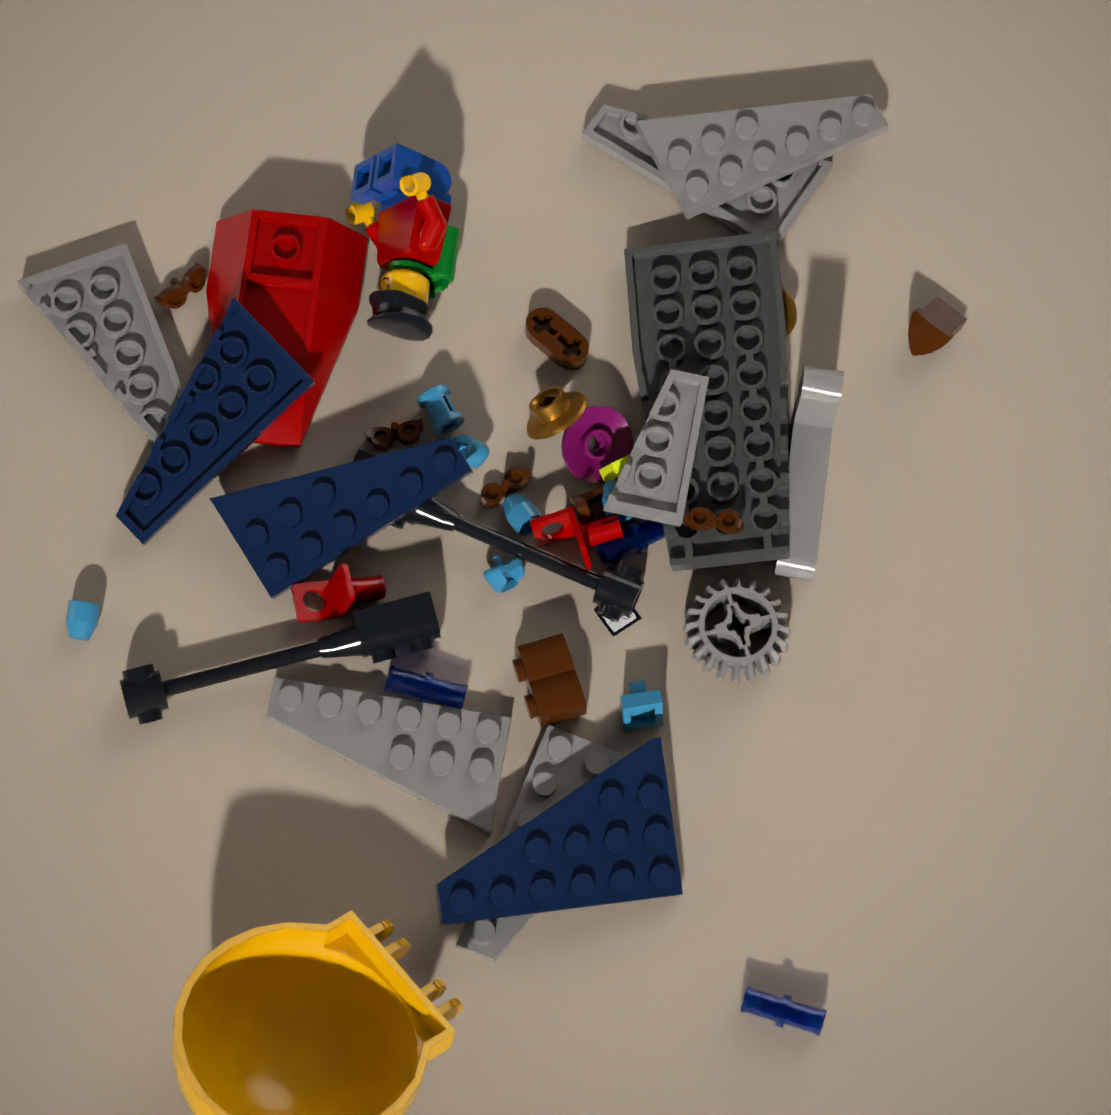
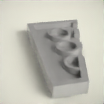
M673 369L670 370L603 511L681 527L709 377Z

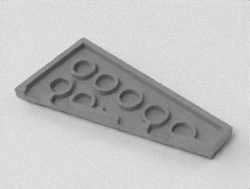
M871 94L639 120L635 124V129L687 220L887 131L888 127L886 119Z
M603 104L584 129L582 139L671 192L635 129L636 121L648 120L647 115ZM824 159L820 160V162L811 164L704 213L741 235L776 231L777 244L779 245L832 169L833 162Z
M124 243L17 280L18 286L154 444L169 420L168 418L184 389L127 244Z
M274 678L267 712L268 720L309 742L313 741L327 748L334 755L346 761L348 759L365 768L368 773L420 800L424 799L443 809L446 814L456 819H462L477 827L484 834L491 835L511 717Z
M548 725L499 841L626 755ZM535 914L467 922L462 928L456 948L494 963Z

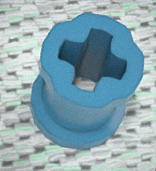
M446 384L428 389L417 399L419 407L425 408L433 423L432 430L436 436L450 433L459 428L465 421L461 412H457L449 397L450 389Z

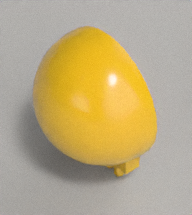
M350 910L327 925L284 922L255 927L225 940L203 957L185 981L174 1011L171 1056L180 1091L194 1115H405L418 1094L427 1062L451 1047L456 1030L448 1021L459 1014L463 1005L456 997L436 1008L432 1002L440 998L447 989L444 982L439 978L420 989L397 963V960L404 957L411 948L410 943L405 937L386 947H383L381 944L382 941H385V939L392 935L395 929L389 919H385L368 929L358 916Z

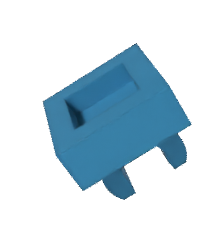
M644 680L629 682L630 694L620 696L621 722L624 732L663 726V700L660 689L647 691Z

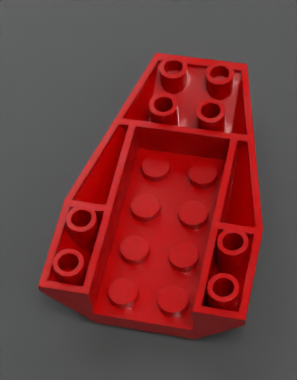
M251 209L216 223L206 287L211 338L215 330L219 328L228 311L227 308L234 297L316 383L253 443L301 448L359 311L368 238L329 217Z

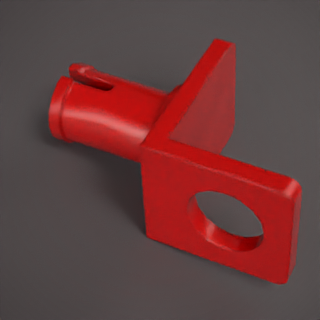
M569 507L530 521L537 547L575 536L586 570L592 568L588 552L591 551L590 547L624 537L616 513L583 525L581 521L577 522L573 507ZM551 523L562 524L561 529L555 533L545 534L542 532L546 525Z
M344 563L338 567L330 580L293 584L291 592L297 620L299 622L340 619L353 602L383 600L386 595L385 580L381 574L351 578L348 563ZM307 592L320 594L324 600L323 609L320 611L309 610L303 602L304 594Z

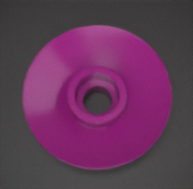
M605 406L587 407L580 418L564 430L561 443L563 460L569 471L578 479L593 484L604 483L599 469L630 455L633 449V434L627 420L618 411ZM591 437H594L595 446L592 450H589L588 442Z

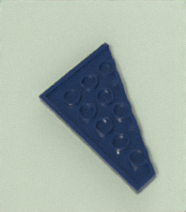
M661 737L650 739L437 883L435 888L440 926L682 895L683 891Z

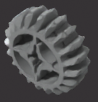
M738 577L735 579L733 587L729 588L728 583L722 579L719 581L718 591L708 585L704 589L705 597L698 595L694 597L693 605L695 608L687 609L685 617L690 622L684 624L683 633L690 636L685 641L686 649H696L691 658L693 663L705 660L702 669L704 674H708L715 668L718 670L716 676L718 681H722L725 673L732 674V683L738 684L741 674H745L746 679L751 683L756 678L755 670L761 675L767 676L770 672L769 664L773 666L780 664L781 657L779 653H786L789 646L784 640L789 638L791 634V629L784 626L788 622L789 615L786 612H778L782 606L781 599L768 601L771 594L769 588L763 589L761 593L756 592L757 582L755 580L750 582L748 588L742 587L741 578ZM739 605L750 608L757 614H746L740 609ZM723 607L724 621L714 625V629L705 631V621L714 611ZM732 622L738 631H744L742 640L735 630L730 631ZM768 630L769 640L766 645L751 655L750 640L758 637L760 632ZM727 647L733 651L735 657L726 655L716 648Z

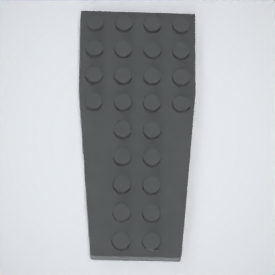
M776 231L624 249L632 351L645 422L671 369L709 377L684 514L690 513L696 507L707 508L716 517L724 510H733L738 513L744 523L743 531H739L737 534L723 533L715 528L707 531H697L685 525L684 521H682L681 527L663 523L671 569L673 571L788 559L790 557L788 343Z

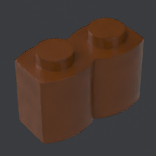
M563 633L517 646L518 658L513 659L512 664L518 683L525 681L530 693L524 696L530 719L537 717L542 728L587 714L586 700Z

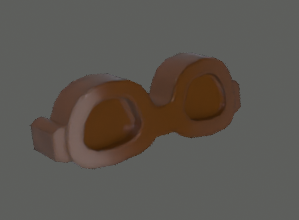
M196 262L185 273L182 281L175 277L172 278V286L163 290L159 296H155V301L163 307L168 306L172 309L181 307L187 300L186 294L188 291L197 293L203 289L206 283V270Z
M418 419V421L410 420L400 425L397 422L391 423V429L388 427L365 430L366 440L378 450L389 449L394 440H399L403 445H412L418 441L420 433L423 431L422 419Z
M519 467L509 469L505 473L501 485L490 482L482 488L480 504L483 508L495 507L509 492H517L526 487L532 478V473L528 468L524 470Z
M696 507L690 513H685L683 519L685 525L697 531H707L715 528L723 533L737 534L739 531H743L744 528L743 520L733 510H724L716 517L709 509Z

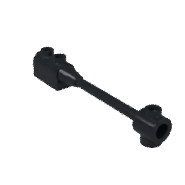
M358 449L353 462L374 457L375 455ZM435 498L430 499L391 524V526L398 529H403L407 522L411 525L419 524L452 532L455 530L596 591L593 603L600 605L597 613L615 622H619L621 615L630 618L645 583L641 580L644 572L632 565L615 560L613 567L608 566L603 575L600 576L462 517L455 509Z
M430 591L351 611L353 626L324 635L315 642L162 681L159 670L155 671L153 663L122 671L123 679L120 680V685L129 719L138 717L140 725L163 719L161 711L169 709L166 699L168 696L321 656L322 658L363 656L365 658L371 656L373 663H378L396 658L395 649L410 646L411 653H416L434 648L433 639L440 638L441 635Z

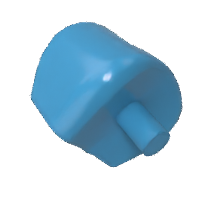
M458 435L453 438L471 468H478L487 459L489 447L485 443L469 435Z
M500 555L493 557L492 559L496 567L485 570L483 572L484 578L497 593H503L514 588L525 573L522 560L518 557H512L502 562Z

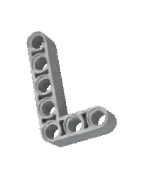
M804 366L794 404L789 441L790 557L788 559L775 560L774 575L806 580L814 579L832 427L841 399L844 371Z

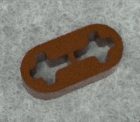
M541 307L529 313L526 318L525 333L527 339L534 346L566 370L579 369L586 363L589 344L587 339L578 330L549 308ZM546 321L549 322L550 333L546 330H541L539 333L536 332V322L541 325ZM563 344L569 348L574 347V345L579 346L578 356L573 353L568 357L565 356Z

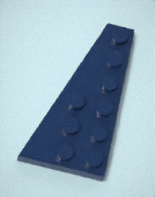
M234 297L227 308L228 311L219 328L215 330L200 363L196 365L174 406L165 428L151 449L152 452L144 467L134 480L116 514V517L143 545H146L316 384Z
M449 437L213 497L210 500L272 599H275L291 589L293 584L300 583L467 477L473 473V470L454 440Z

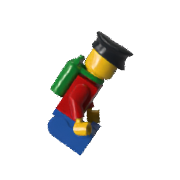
M399 143L379 152L377 156L373 155L355 165L350 200L355 202L351 203V207L345 210V215L351 225L364 222L367 227L365 231L377 248V263L381 268L388 270L381 277L380 289L369 295L372 317L367 320V325L375 330L404 340L424 341L429 339L433 333L432 324L429 322L431 308L428 305V298L434 299L436 293L447 289L448 285L455 278L460 230L448 225L452 195L447 193L451 187V176L447 168L442 163ZM371 200L381 203L378 221L374 219L375 212L373 204L370 202Z

